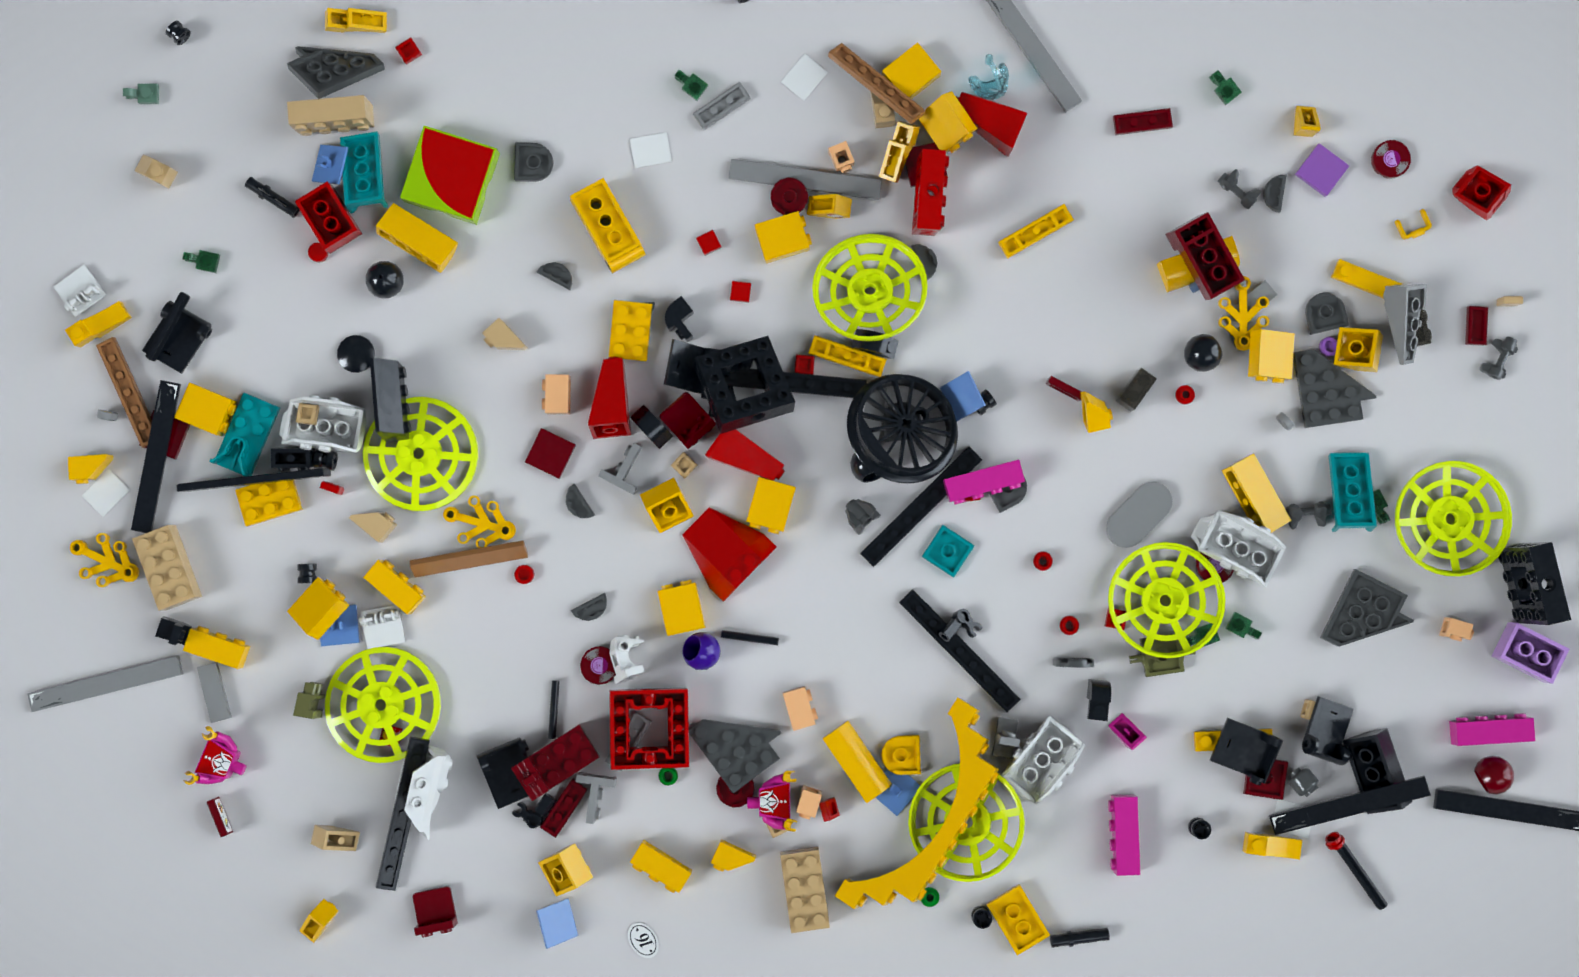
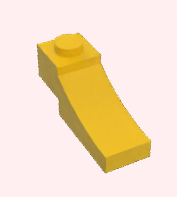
M327 8L325 11V31L385 33L387 31V12L348 8L347 10Z
M904 121L897 122L893 139L889 140L879 177L895 183L899 182L907 157L912 147L916 144L920 130L919 126L911 125Z
M118 301L95 315L79 320L65 329L74 346L81 348L95 338L103 337L132 317L123 303Z
M1245 832L1242 851L1253 855L1300 860L1303 840Z

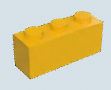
M377 560L363 578L407 615L412 614L426 597L422 594L423 589L416 584L412 585L409 583V578L402 572L397 573L393 569L395 566L388 560Z
M198 626V628L190 629L183 651L241 669L244 667L251 646L246 645L244 640L238 638L231 640L227 638L228 635L220 632L213 634L209 632L208 628Z
M645 840L642 841L630 861L635 870L648 873V877L657 883L659 881L664 883L665 888L672 893H675V891L680 893L692 873V869Z

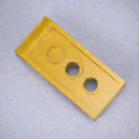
M604 178L570 195L572 205L612 274L646 255L639 239ZM597 202L601 204V207L593 209L591 205ZM603 219H608L611 223L608 226H603L600 222Z

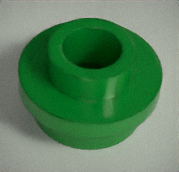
M662 768L659 772V780L664 785H673L678 779V773L675 768ZM666 772H670L672 774L671 779H667L665 777Z
M927 887L925 888L927 892L921 902L927 907H933L939 902V893L935 888ZM928 894L933 895V899L931 901L926 899Z

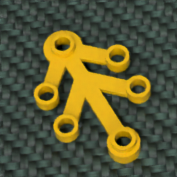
M1243 276L1246 281L1245 287H1242L1240 283L1234 286L1239 291V312L1231 305L1229 298L1223 297L1218 301V306L1221 309H1225L1239 323V331L1231 325V319L1227 316L1221 317L1218 320V325L1221 328H1225L1234 337V346L1241 351L1250 349L1251 331L1260 330L1269 324L1267 316H1260L1257 318L1256 324L1247 331V323L1262 308L1269 305V299L1265 296L1259 297L1256 300V304L1247 312V290L1251 286V281L1246 276ZM1223 299L1227 301L1226 307L1221 304ZM1261 299L1265 300L1264 306L1260 305ZM1261 318H1264L1266 321L1264 325L1260 324ZM1223 319L1228 321L1226 326L1222 325ZM1243 337L1247 340L1245 345L1241 343Z
M471 496L468 499V503L474 507L479 518L461 514L455 507H448L443 512V517L448 522H456L458 520L477 526L457 536V540L461 544L468 543L470 539L488 529L496 532L486 538H478L476 540L477 548H483L479 546L480 540H484V547H487L490 543L500 538L509 540L516 533L514 524L510 521H505L499 510V504L496 501L488 502L487 510L493 513L498 524L490 522L480 504L481 500L478 496ZM473 498H477L478 500L476 505H473L471 503V500ZM491 503L496 504L495 510L490 509ZM449 511L454 513L452 518H449L447 515ZM504 527L509 528L507 534H504L502 531ZM462 535L467 537L465 542H462L460 539Z
M99 533L96 536V541L101 544L104 555L89 549L87 543L83 540H75L71 543L70 551L72 554L85 555L101 563L91 568H81L79 576L82 579H89L92 575L109 569H114L118 573L108 577L99 576L96 579L97 586L107 587L110 583L121 579L125 582H133L138 578L139 568L130 562L125 542L117 541L113 545L114 551L120 555L122 564L115 560L109 543L110 536L107 533ZM102 535L105 536L104 542L100 539ZM120 543L123 546L122 550H118V544ZM77 544L80 546L78 551L75 550V545ZM128 569L131 570L130 576H127L126 571ZM85 570L88 571V576L86 577L83 575ZM102 578L106 581L104 585L100 582Z

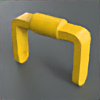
M1424 209L1420 210V214L1426 227L1413 230L1408 235H1406L1400 221H1395L1402 239L1406 240L1411 237L1414 239L1425 234V231L1432 227Z

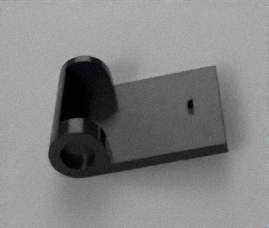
M169 301L163 307L160 314L163 319L142 349L144 353L148 352L174 302ZM184 309L157 360L182 374L204 339L211 335V324Z
M672 339L663 385L701 394V398L707 399L694 368L695 357L717 351L718 349L703 348Z
M1317 696L1302 742L1303 752L1338 765H1345L1349 761L1350 750L1342 746L1354 709Z
M1227 717L1210 761L1250 777L1249 781L1254 784H1266L1283 740Z
M520 737L476 755L498 809L528 797V794L511 769L528 757L526 753L529 750L526 740L521 741Z

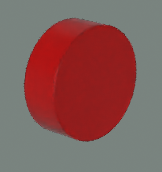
M313 243L308 249L310 259L318 263L325 261L329 254L320 243Z
M528 565L517 567L514 573L515 579L521 584L530 583L535 575L532 567Z

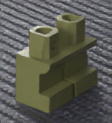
M305 682L304 691L298 692L293 716L309 719L322 717L323 710L317 708L319 700L324 699L326 696L321 694L323 684Z

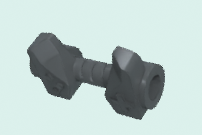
M1237 169L1230 175L1224 173L1218 180L1219 185L1226 191L1231 190L1241 199V204L1249 209L1257 201L1256 198L1261 194V190L1254 189L1245 193L1237 187L1239 176Z
M1506 337L1504 341L1500 339L1493 340L1491 344L1501 354L1496 365L1482 363L1480 371L1497 380L1505 378L1506 370L1503 368V365L1508 356L1517 353V340L1512 337Z
M1323 501L1315 503L1314 507L1299 508L1296 504L1286 507V511L1292 520L1289 522L1291 529H1295L1302 516L1314 515L1317 525L1324 527L1326 525V516L1331 515L1332 512L1331 505Z

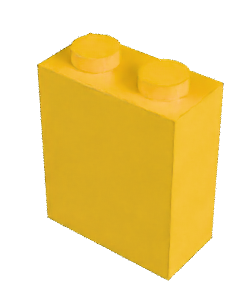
M917 42L884 68L881 75L909 98L913 99L937 80L942 71Z
M952 91L942 94L925 109L924 115L919 118L939 150H946V153L957 151L961 147L959 144L970 140L973 137L972 133L978 129Z
M799 211L754 224L766 264L810 251L809 245H812L809 233L805 234V218L803 215L800 216Z
M1264 329L1251 331L1248 377H1254L1255 381L1261 382L1271 379L1272 383H1284V380L1292 379L1295 333Z
M189 382L174 418L214 435L223 436L229 428L228 422L230 417L235 414L237 401Z
M758 477L746 522L750 523L749 527L760 529L761 526L767 527L768 532L778 535L780 531L784 532L796 487Z
M319 577L315 579L287 611L307 635L317 640L322 637L349 607V604L344 600L346 598L345 595L334 589L335 584L329 579L323 580Z
M691 580L680 582L681 586L673 587V584L661 586L662 590L658 591L667 636L706 628L697 584L692 583Z

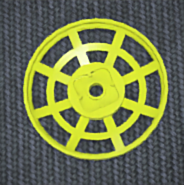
M879 234L854 236L831 248L818 264L812 285L814 303L824 322L837 333L858 341L883 340L904 331L917 319L922 311L928 289L924 266L915 252L903 242ZM881 243L885 244L886 247L883 255L864 254L859 256L855 245ZM848 248L852 259L845 262L836 273L825 269L827 264L837 254ZM893 248L907 255L916 267L905 272L897 262L890 258ZM870 260L880 261L877 269H864L862 262ZM887 264L893 267L900 276L890 279L884 273ZM855 265L857 273L850 280L841 277L848 268ZM918 274L920 275L922 285L919 303L909 301V279ZM821 276L832 280L830 288L831 302L823 304L819 300ZM904 283L905 289L903 299L893 296V287ZM837 284L847 287L848 297L837 300ZM869 287H873L876 290L873 294L865 292ZM890 303L900 306L895 313L886 318L883 309ZM851 304L857 309L854 318L848 316L841 307ZM905 308L916 310L904 325L894 331L892 330L889 323L899 317ZM835 309L844 320L851 323L846 332L834 325L824 311ZM865 313H876L879 321L862 322L861 320ZM858 326L865 328L882 326L885 334L858 336L854 335V332Z
M412 397L407 398L406 403L420 402L419 413L407 415L408 421L418 419L417 429L409 433V439L398 441L396 448L385 447L386 441L384 439H381L380 446H369L375 429L374 420L365 437L363 462L370 483L385 500L403 509L429 511L448 505L466 490L476 471L478 445L471 425L456 408L438 399ZM428 403L445 408L456 418L446 424L439 418L428 415ZM425 421H432L442 429L432 435L424 431ZM460 424L463 425L469 437L471 454L459 453L458 441L452 430ZM446 435L450 438L453 452L442 451L439 441ZM417 448H421L424 451V455L420 459L414 456V451ZM368 454H379L380 466L386 477L378 484L370 470ZM385 455H395L398 466L391 472L387 468ZM441 460H452L449 470L443 477L437 470ZM458 460L469 461L470 466L466 477L455 490L448 480L454 474ZM403 471L412 475V487L400 483L395 478ZM431 474L437 481L433 485L420 488L421 476ZM392 483L397 488L411 493V504L395 500L383 490ZM443 487L449 494L448 497L436 503L419 505L420 493L432 492Z
M1446 461L1423 468L1406 483L1396 503L1395 528L1401 546L1407 555L1419 566L1443 576H1465L1483 570L1500 556L1510 537L1512 511L1506 492L1490 473L1471 463ZM1451 467L1469 470L1481 478L1473 486L1462 480L1451 479ZM1443 468L1442 480L1430 483L1423 489L1415 483L1418 478L1427 472ZM1487 483L1497 494L1502 511L1490 512L1488 503L1480 492ZM1443 485V497L1434 501L1427 495L1433 488ZM1451 485L1463 487L1468 492L1462 498L1451 496ZM1410 488L1416 495L1411 506L1410 518L1400 519L1401 504L1406 492ZM1474 496L1478 499L1483 513H1474L1469 505V501ZM1422 500L1429 508L1426 517L1416 518L1417 507ZM1449 513L1455 518L1452 524L1446 522V516ZM1503 519L1502 533L1496 547L1493 549L1484 541L1488 536L1491 520ZM1484 520L1483 530L1478 538L1471 532L1474 521ZM1416 525H1427L1431 535L1426 541L1421 538ZM1402 526H1411L1412 533L1421 546L1416 555L1405 543L1401 533ZM1466 538L1473 543L1468 549L1457 553L1456 541ZM1439 539L1447 542L1449 553L1439 552L1431 547ZM1478 548L1488 554L1477 565L1463 570L1460 569L1458 558L1468 556ZM1427 553L1439 558L1450 559L1452 571L1434 568L1422 560Z
M1154 543L1134 551L1118 566L1109 586V613L1118 633L1133 648L1153 657L1177 658L1201 649L1216 634L1225 612L1226 599L1224 587L1215 567L1198 551L1178 543ZM1157 549L1181 551L1176 562L1165 560L1152 562L1149 551ZM1141 555L1145 566L1141 567L1131 577L1129 582L1120 578L1119 576L1127 564ZM1190 555L1198 560L1210 573L1211 578L1200 582L1195 573L1184 566L1187 556ZM1163 566L1172 567L1173 571L1170 578H1159L1155 568ZM1148 571L1152 582L1145 589L1135 585L1137 579ZM1182 571L1188 575L1194 582V585L1185 588L1178 582L1177 579L1180 572ZM1214 584L1218 596L1216 616L1205 613L1206 596L1204 589ZM1115 585L1126 589L1124 602L1127 613L1117 617L1113 602ZM1131 592L1142 596V606L1134 610L1131 609ZM1195 592L1199 593V610L1189 607L1188 595ZM1166 595L1170 598L1168 606H1163L1160 603L1161 596ZM1146 614L1153 620L1149 631L1141 626L1135 617ZM1185 614L1195 617L1192 624L1182 631L1178 620ZM1130 620L1138 631L1147 636L1143 647L1124 632L1120 626L1121 623ZM1201 620L1212 623L1211 629L1204 638L1195 645L1190 646L1185 636L1195 630ZM1160 624H1171L1175 632L1174 635H1158L1156 633ZM1154 639L1158 641H1174L1178 639L1183 650L1165 653L1153 651L1151 648Z
M375 647L363 650L346 660L330 680L325 697L327 724L338 744L353 756L375 763H389L404 759L407 750L402 752L398 741L405 738L415 726L426 730L422 736L423 739H430L437 726L441 710L439 687L427 665L413 654L391 647ZM374 653H391L401 657L396 666L386 664L372 665L369 655ZM362 658L364 669L357 672L347 684L337 680L347 666L355 660ZM408 660L421 669L429 684L418 687L412 677L402 670ZM376 670L392 672L387 682H377L374 675ZM366 674L369 685L362 691L353 688V684ZM399 676L407 681L411 690L402 693L395 686ZM333 687L343 691L340 702L341 716L331 719L330 698ZM432 691L434 707L429 723L419 719L422 708L421 694ZM348 694L358 699L357 710L349 713L346 710ZM412 697L415 698L414 715L404 712L405 700ZM380 699L386 703V707L382 711L376 707V703ZM358 717L362 719L366 724L362 734L353 727L350 720ZM399 719L408 722L409 725L406 729L396 736L392 725L398 722ZM344 723L350 733L360 740L356 751L341 739L334 726ZM374 728H384L388 739H371L370 735ZM367 744L376 746L391 745L395 755L390 757H373L364 755L363 752Z
M953 764L934 772L921 784L912 799L908 824L910 837L918 854L923 850L918 836L930 834L931 840H933L944 824L934 825L936 807L946 812L944 822L951 810L952 804L949 805L941 799L950 791L957 789L960 764ZM952 772L955 783L945 787L936 796L926 790L937 778ZM1000 774L994 784H989L986 789L989 792L983 801L980 800L976 805L978 810L971 817L973 820L972 826L966 828L963 834L959 833L955 839L958 841L952 851L949 850L947 852L945 864L942 867H938L936 873L955 881H980L1001 872L1016 856L1024 836V810L1015 789ZM997 781H1000L1010 792L1017 808L1006 810L1001 798L993 791ZM989 795L995 800L1000 811L989 813L988 809L984 806ZM923 797L931 802L927 819L928 826L916 829V811L919 801ZM1019 815V833L1016 844L1012 848L1004 842L1008 831V817ZM1002 819V830L998 838L990 832L991 821ZM986 838L994 846L988 852L979 856L977 844ZM960 844L970 847L971 857H961L953 853ZM999 848L1009 855L999 866L982 873L980 861L991 857ZM949 859L960 863H973L974 875H958L943 869Z

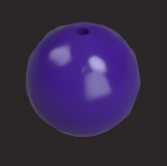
M698 632L688 637L682 649L685 662L695 670H707L718 662L721 652L716 638L706 632Z

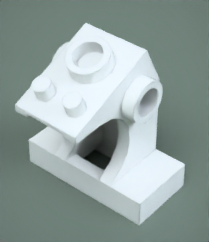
M618 635V637L611 641L609 654L616 676H614L615 684L633 680L645 672L643 665L637 666L633 664L628 654L630 648L637 647L640 643L644 642V640H639V636L629 638L628 635Z

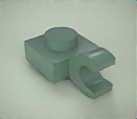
M138 84V89L123 88V96H126V99H138L139 104H159V85Z

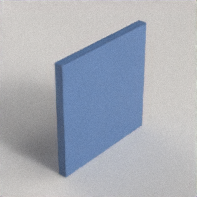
M320 145L312 182L325 183L328 181L330 184L340 185L348 147Z
M969 371L940 387L942 393L952 406L956 421L986 406Z
M349 605L320 638L321 646L360 643L357 605Z
M886 769L884 773L892 785L875 798L898 816L914 797L921 785L909 775L894 774Z
M569 898L536 910L546 949L578 936Z

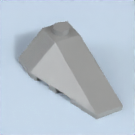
M1427 284L1385 286L1383 294L1384 306L1400 365L1414 363L1418 344L1416 331L1422 325L1419 317L1421 310H1425Z

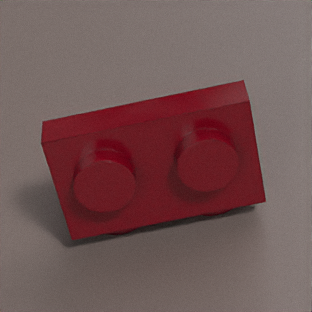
M684 392L659 416L687 449L694 446L700 438L710 432L716 425V422L689 392Z
M449 886L413 894V903L418 923L414 928L415 936L429 937L433 935V932L440 931L441 934L448 933L458 924L452 891Z

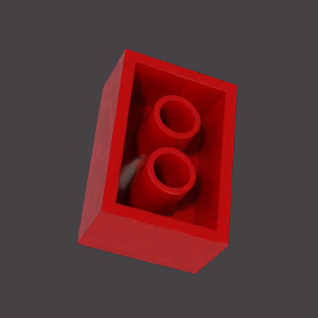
M328 181L295 201L323 249L331 254L362 235L337 191Z

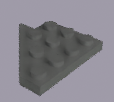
M300 46L295 47L296 53L300 58L287 63L288 69L318 99L385 70L384 63L372 53Z
M1314 349L1293 353L1305 428L1363 420L1361 401L1375 399L1376 395Z
M1353 569L1320 638L1340 647L1413 623V619L1399 613L1408 595L1357 569Z
M705 719L689 729L691 737L733 794L780 759L769 744V742L781 734L780 730Z

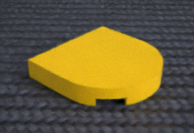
M919 735L895 736L884 744L881 751V759L884 766L890 772L898 775L921 774Z

